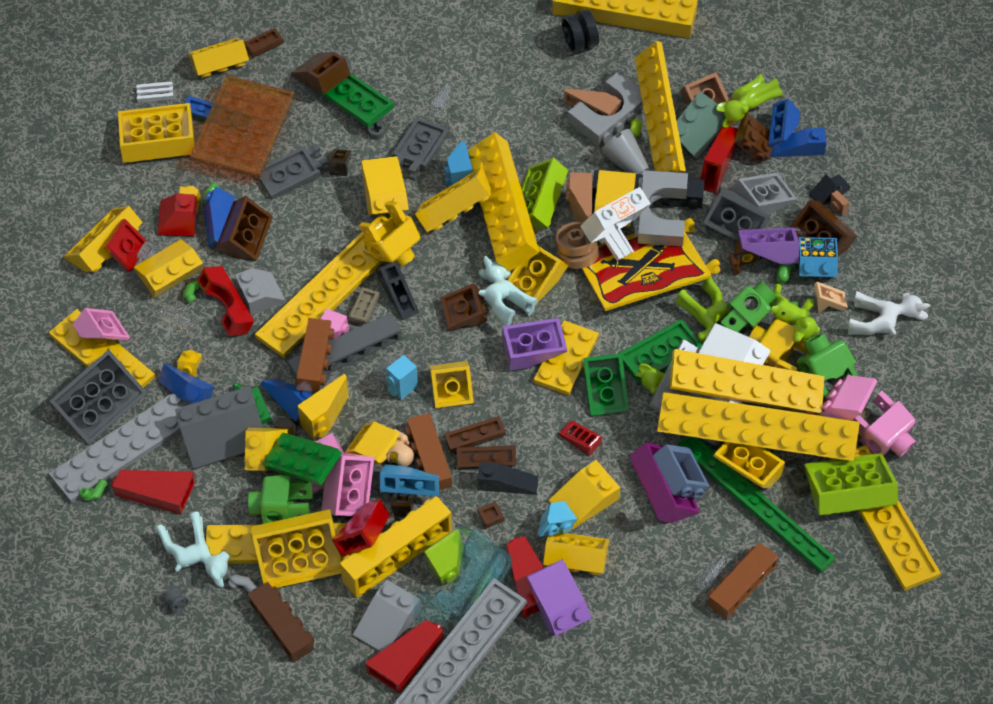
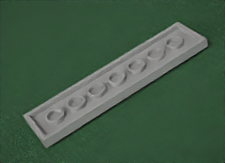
M171 393L49 473L50 478L72 504L81 498L79 492L82 488H95L99 479L107 481L119 473L120 470L125 469L180 433L181 429L175 409L190 405L191 403Z
M494 578L394 704H448L524 608L527 600Z

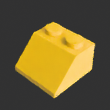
M468 361L429 366L435 408L474 403Z
M248 428L245 437V470L268 471L269 469H266L262 463L283 432L288 434V429Z

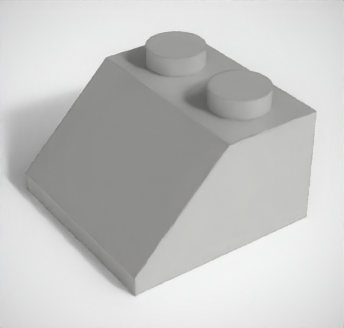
M251 268L235 274L237 288L251 315L286 302L272 272Z

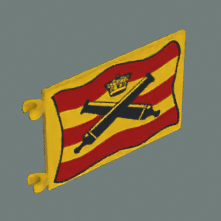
M693 219L685 220L683 246L639 244L638 236L632 234L625 236L634 252L616 261L606 243L598 245L599 257L596 262L581 269L605 311L711 278V273L716 274L721 271L719 267L720 262L717 259L705 265L685 233L695 231Z

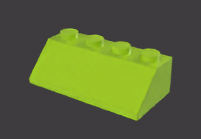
M554 157L528 167L521 186L530 221L535 232L547 229L550 226L553 212L556 209L558 198L566 181L568 169Z

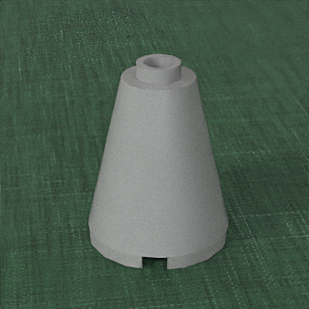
M630 129L621 131L622 135L619 137L613 136L603 146L602 154L624 172L643 174V170L649 171L648 164Z

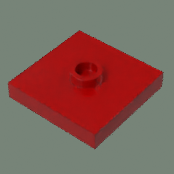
M122 219L103 248L127 272H131L149 243L126 219Z

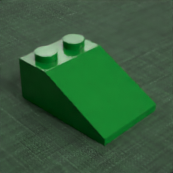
M622 353L582 358V369L590 415L629 411Z

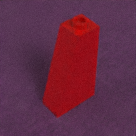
M732 126L722 127L706 155L700 180H705V191L717 193L737 148L734 142L738 128Z
M120 470L118 475L113 478L111 487L115 496L181 515L196 481L194 472Z
M381 499L366 503L332 539L341 557L371 548L375 544L390 516Z
M525 536L514 538L507 544V556L515 592L527 600V604L520 611L523 619L540 611L526 576L544 568Z
M425 620L366 662V672L400 694L444 639L442 627L435 622L431 623Z

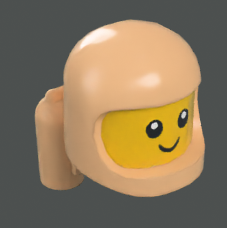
M398 431L400 435L396 439L397 444L387 452L385 460L398 466L408 467L413 462L414 453L410 448L407 435Z

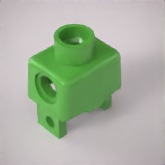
M762 281L754 288L746 286L726 306L727 309L731 308L732 311L721 321L720 325L738 333L746 325L753 330L769 314L771 310L769 304L777 296ZM748 299H753L757 303V308L748 310L744 302ZM734 320L735 324L730 325L729 321Z
M820 333L804 341L803 344L808 353L797 360L800 372L824 376V381L829 378L837 379L842 375L844 378L847 375L858 376L853 366L856 361L843 340L828 341L825 333ZM824 385L823 400H827L828 391Z
M289 475L267 476L263 479L262 491L249 492L248 494L250 516L262 515L263 524L299 516L298 514H310L309 503L294 504V499H313L312 484L305 480H291Z

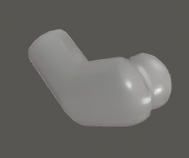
M235 574L228 581V585L232 589H236L238 585L243 586L248 593L257 589L249 577Z

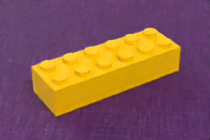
M437 496L432 500L425 501L419 509L409 512L406 518L400 522H395L391 525L390 529L380 533L371 548L355 552L343 558L340 563L342 582L356 598L360 597L452 532V512Z

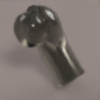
M623 512L615 515L616 525L627 532L644 529L642 519L630 521Z

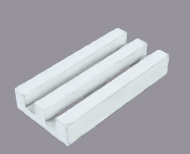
M172 82L136 85L138 103L174 99Z

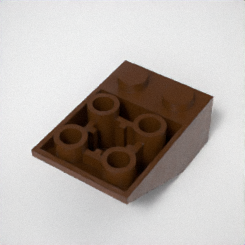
M335 52L317 53L291 72V75L323 95L351 75L346 59Z

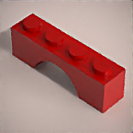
M223 266L203 267L197 282L204 294L217 298L226 307L221 324L228 336L248 334L254 323L253 317Z

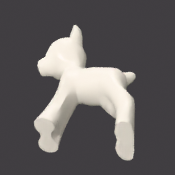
M856 291L854 307L880 313V316L867 323L850 319L848 335H873L875 333H891L896 335L894 328L898 315L902 314L918 320H925L928 318V314L923 310L928 309L930 304L922 303L918 296L910 295L909 293L902 295V302L900 304H895L891 301L879 300Z

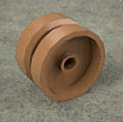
M584 222L566 224L556 234L558 257L568 265V268L580 269L588 267L596 262L599 257L597 241L591 243L580 227Z

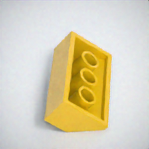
M478 168L420 204L415 215L427 233L432 229L437 231L443 226L442 223L445 221L451 222L455 220L460 212L464 211L466 213L474 207L473 204L478 201L482 203L489 198L488 195L491 192V188L483 168Z
M130 206L112 208L63 257L84 272H96L102 267L101 263L104 260L112 257L103 246L120 221L126 219L137 231L143 222Z

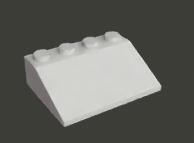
M715 323L698 353L763 365L771 350L755 339ZM689 392L695 397L742 404L741 401Z

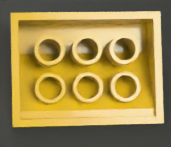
M190 103L118 111L120 149L123 163L196 154Z
M330 509L251 527L263 584L269 582L272 587L279 588L341 574V555L332 542L336 532Z

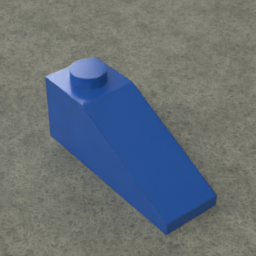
M789 98L773 104L768 143L770 147L786 141L799 125L800 111Z
M806 128L792 133L786 141L773 146L770 157L825 155L827 144L825 128Z
M215 187L211 192L208 191L204 198L206 202L204 217L209 248H213L218 242L235 199L234 195L218 187Z
M166 363L163 364L158 382L191 404L211 398L215 387Z
M278 379L262 381L261 385L295 422H299L298 405L311 397L312 393L297 390V386Z

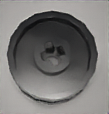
M585 8L577 11L576 16L573 13L562 16L561 25L564 38L573 53L583 51L585 46L587 48L598 46L599 33L597 25L588 9Z

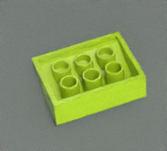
M882 453L854 457V461L835 459L805 464L812 497L819 515H831L832 513L851 512L860 509L868 510L874 507H888L898 504V483Z

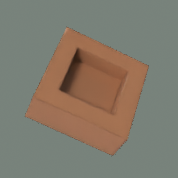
M835 191L831 194L830 206L833 211L843 216L848 212L849 201L841 193Z

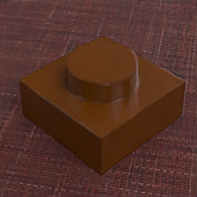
M496 501L478 508V514L485 528L504 521V516Z

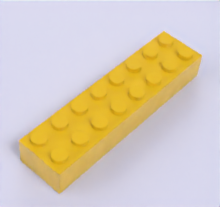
M553 0L552 14L563 16L573 13L576 16L577 11L586 8L593 15L595 22L690 39L697 14L698 0Z
M494 132L468 149V154L473 171L482 167L491 188V192L488 195L489 198L480 204L496 262L508 271H512L538 254L539 249L508 141Z

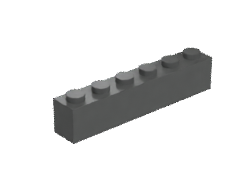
M392 315L380 316L375 321L363 324L353 331H348L342 336L330 340L329 343L332 344L331 355H327L329 365L328 370H324V374L328 375L402 340L401 329ZM296 355L288 360L289 371L295 381L301 355Z

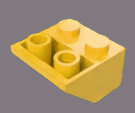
M375 421L364 424L344 453L374 457V465L381 464L387 458V452L397 444L396 439L400 433Z

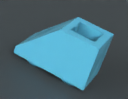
M565 501L551 503L543 513L538 530L540 537L553 536L559 533L566 534L572 530L577 517Z

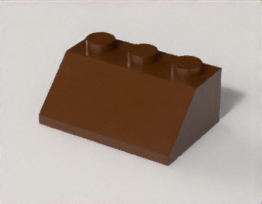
M246 196L234 201L216 247L228 256L257 261L273 216Z
M809 200L789 226V228H795L798 239L799 237L837 238L838 256L847 251L857 238V235L820 201Z

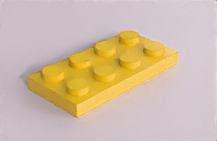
M564 320L561 328L567 352L542 362L534 378V383L570 396L582 371L581 359L589 357L599 337V333Z

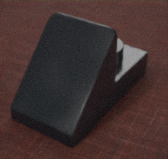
M826 174L810 192V196L815 201H820L825 205L830 202L833 192L838 191L844 194L850 190V185L840 174L833 178Z

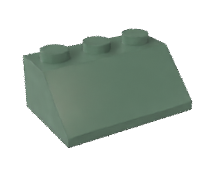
M702 92L696 95L677 120L682 151L696 160L699 159L720 132L725 119L724 112L716 110L718 104Z

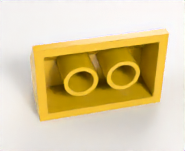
M234 38L187 53L195 74L201 75V77L212 75L211 72L218 70V72L226 71L228 66H243L245 61L249 60L244 41L240 38Z
M180 239L134 266V270L155 298L201 271L203 262L194 249Z
M725 442L714 454L716 459L762 488H771L781 477L785 464L783 460L762 447Z
M570 533L548 535L543 565L549 566L563 559L568 570L571 572L582 570L588 571L591 575L603 574L609 539Z

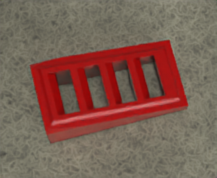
M572 420L559 432L562 438L588 456L602 444V437ZM573 427L574 430L568 434L567 432ZM577 432H580L577 437H574Z

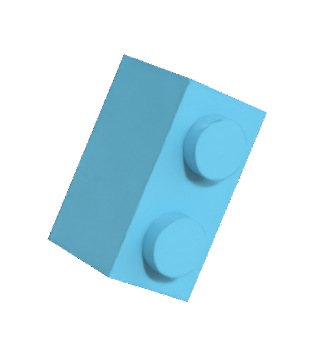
M405 355L386 368L387 389L392 396H397L402 400L418 387L417 366Z

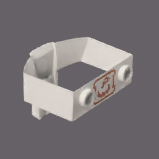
M639 187L595 211L580 227L591 243L602 238L617 261L634 252L620 228L635 220L650 205V202Z

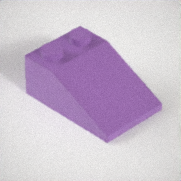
M794 227L738 230L743 249L779 264L793 265L794 263H799V241Z
M559 318L503 326L502 342L510 371L529 368L567 352Z
M563 559L526 576L548 632L557 636L592 618L586 602Z

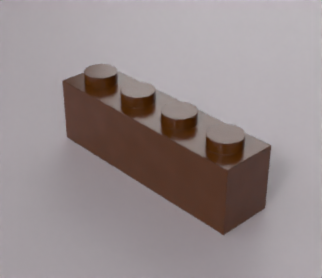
M266 582L247 594L249 604L293 663L314 650L312 634L309 631L305 632L302 628V621L298 616H293L290 605L287 601L283 602L281 600V594L275 586L272 587L269 582Z

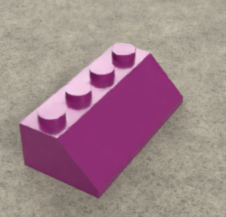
M645 442L630 455L633 468L640 478V483L647 493V498L655 510L657 519L673 523L699 514L700 510L694 498L673 495L653 457L663 446Z

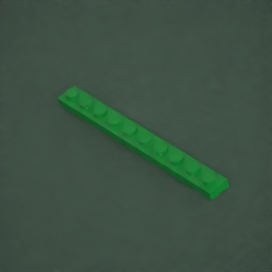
M686 436L677 443V446L690 448L699 467L819 573H823L835 562V557L738 472L714 457L715 452L699 438Z

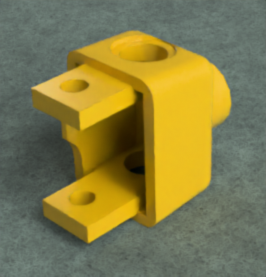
M387 201L384 205L391 216L388 220L379 222L375 226L365 222L358 226L365 236L364 244L376 260L389 263L397 261L400 267L406 265L414 258L415 255L411 247L420 240V234L412 218L405 216L400 205L397 202Z
M776 319L768 330L759 326L753 329L749 337L771 350L763 365L797 371L796 367L786 362L794 349L805 354L808 352L803 344L806 340L801 339L798 343L794 341L795 326Z

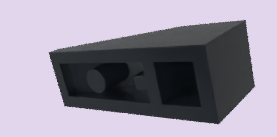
M397 261L379 268L376 271L379 280L401 319L404 320L420 313Z
M479 462L478 491L537 495L538 476L499 463Z

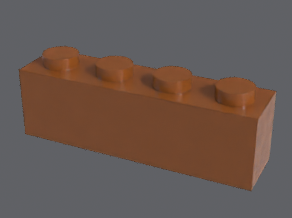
M308 318L296 378L297 390L318 392L321 389V385L325 386L326 374H324V370H328L329 359H327V355H331L332 344L329 342L334 339L335 329L331 328V320Z
M430 413L407 418L408 426L405 427L407 437L412 439L410 446L413 453L417 454L416 464L418 470L439 476V490L452 487V476Z
M760 542L755 548L752 546L747 551L746 557L734 565L733 571L730 574L727 573L722 578L721 584L717 588L711 589L708 594V606L727 620L777 566L779 556Z

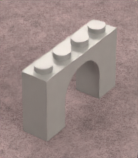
M619 72L615 73L605 83V92L621 100L622 109L618 113L610 116L599 115L582 102H579L568 111V123L598 147L603 143H607L612 135L616 132L619 133L628 122L631 123L639 113L644 112L640 88Z
M643 170V178L639 177V187L649 200L650 205L660 198L686 199L688 173ZM650 205L636 218V220H639V225H635V236H638L639 244L683 246L685 221L658 218L650 211Z

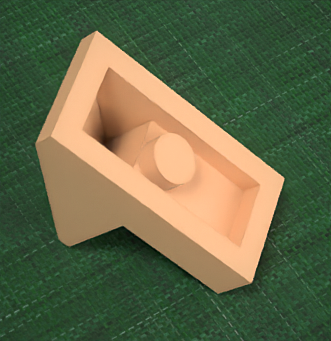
M819 282L814 283L818 313L828 306L841 311L848 308L844 291Z

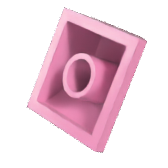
M85 308L73 323L81 338L126 341L130 339L113 311Z

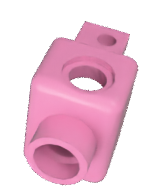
M881 391L873 402L884 414L871 426L860 415L852 421L860 422L858 434L861 436V439L859 441L863 445H867L873 454L882 453L884 456L891 449L900 458L916 442L909 434V431L915 424V418L900 401L894 403Z

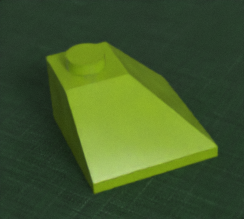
M458 529L424 551L430 570L442 585L454 581L460 573L464 546Z

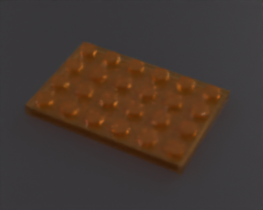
M226 75L192 150L190 160L260 179L295 98V92Z

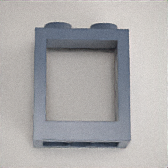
M666 444L653 455L673 495L699 498L710 487L690 448Z

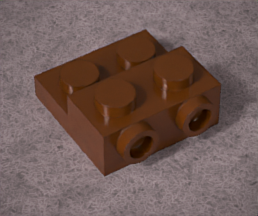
M745 113V116L740 121L734 143L758 163L770 159L773 146L770 147L768 145L770 131L749 113Z
M475 283L440 297L447 327L450 331L467 324L473 327L488 321L489 309L486 304H483L484 297L478 294L482 288L479 289Z

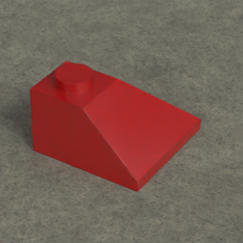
M174 194L161 200L157 235L195 236L198 207L195 194Z

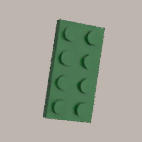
M352 73L324 95L321 93L323 97L368 128L395 108L394 102Z
M680 319L620 353H622L623 365L638 384L641 385V377L634 376L635 373L641 372L639 370L640 364H647L660 372H664L672 360L673 350L678 348L682 340L688 341L699 349L702 343L684 321Z
M283 432L262 465L266 469L322 485L342 452L338 448Z

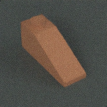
M568 88L564 90V102L573 107L582 102L593 112L603 116L614 115L621 110V100L606 92Z

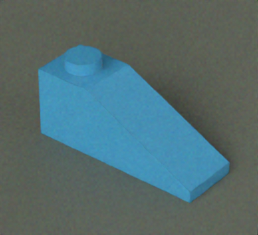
M385 465L380 472V492L439 496V476L406 466Z

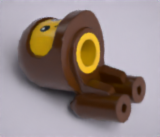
M740 240L734 246V253H730L728 257L733 274H740L742 264L753 263L759 258V255L743 249Z

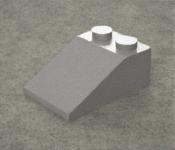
M778 173L738 179L730 190L768 215L797 200Z
M386 580L373 597L353 636L381 652L401 638L421 611V600Z

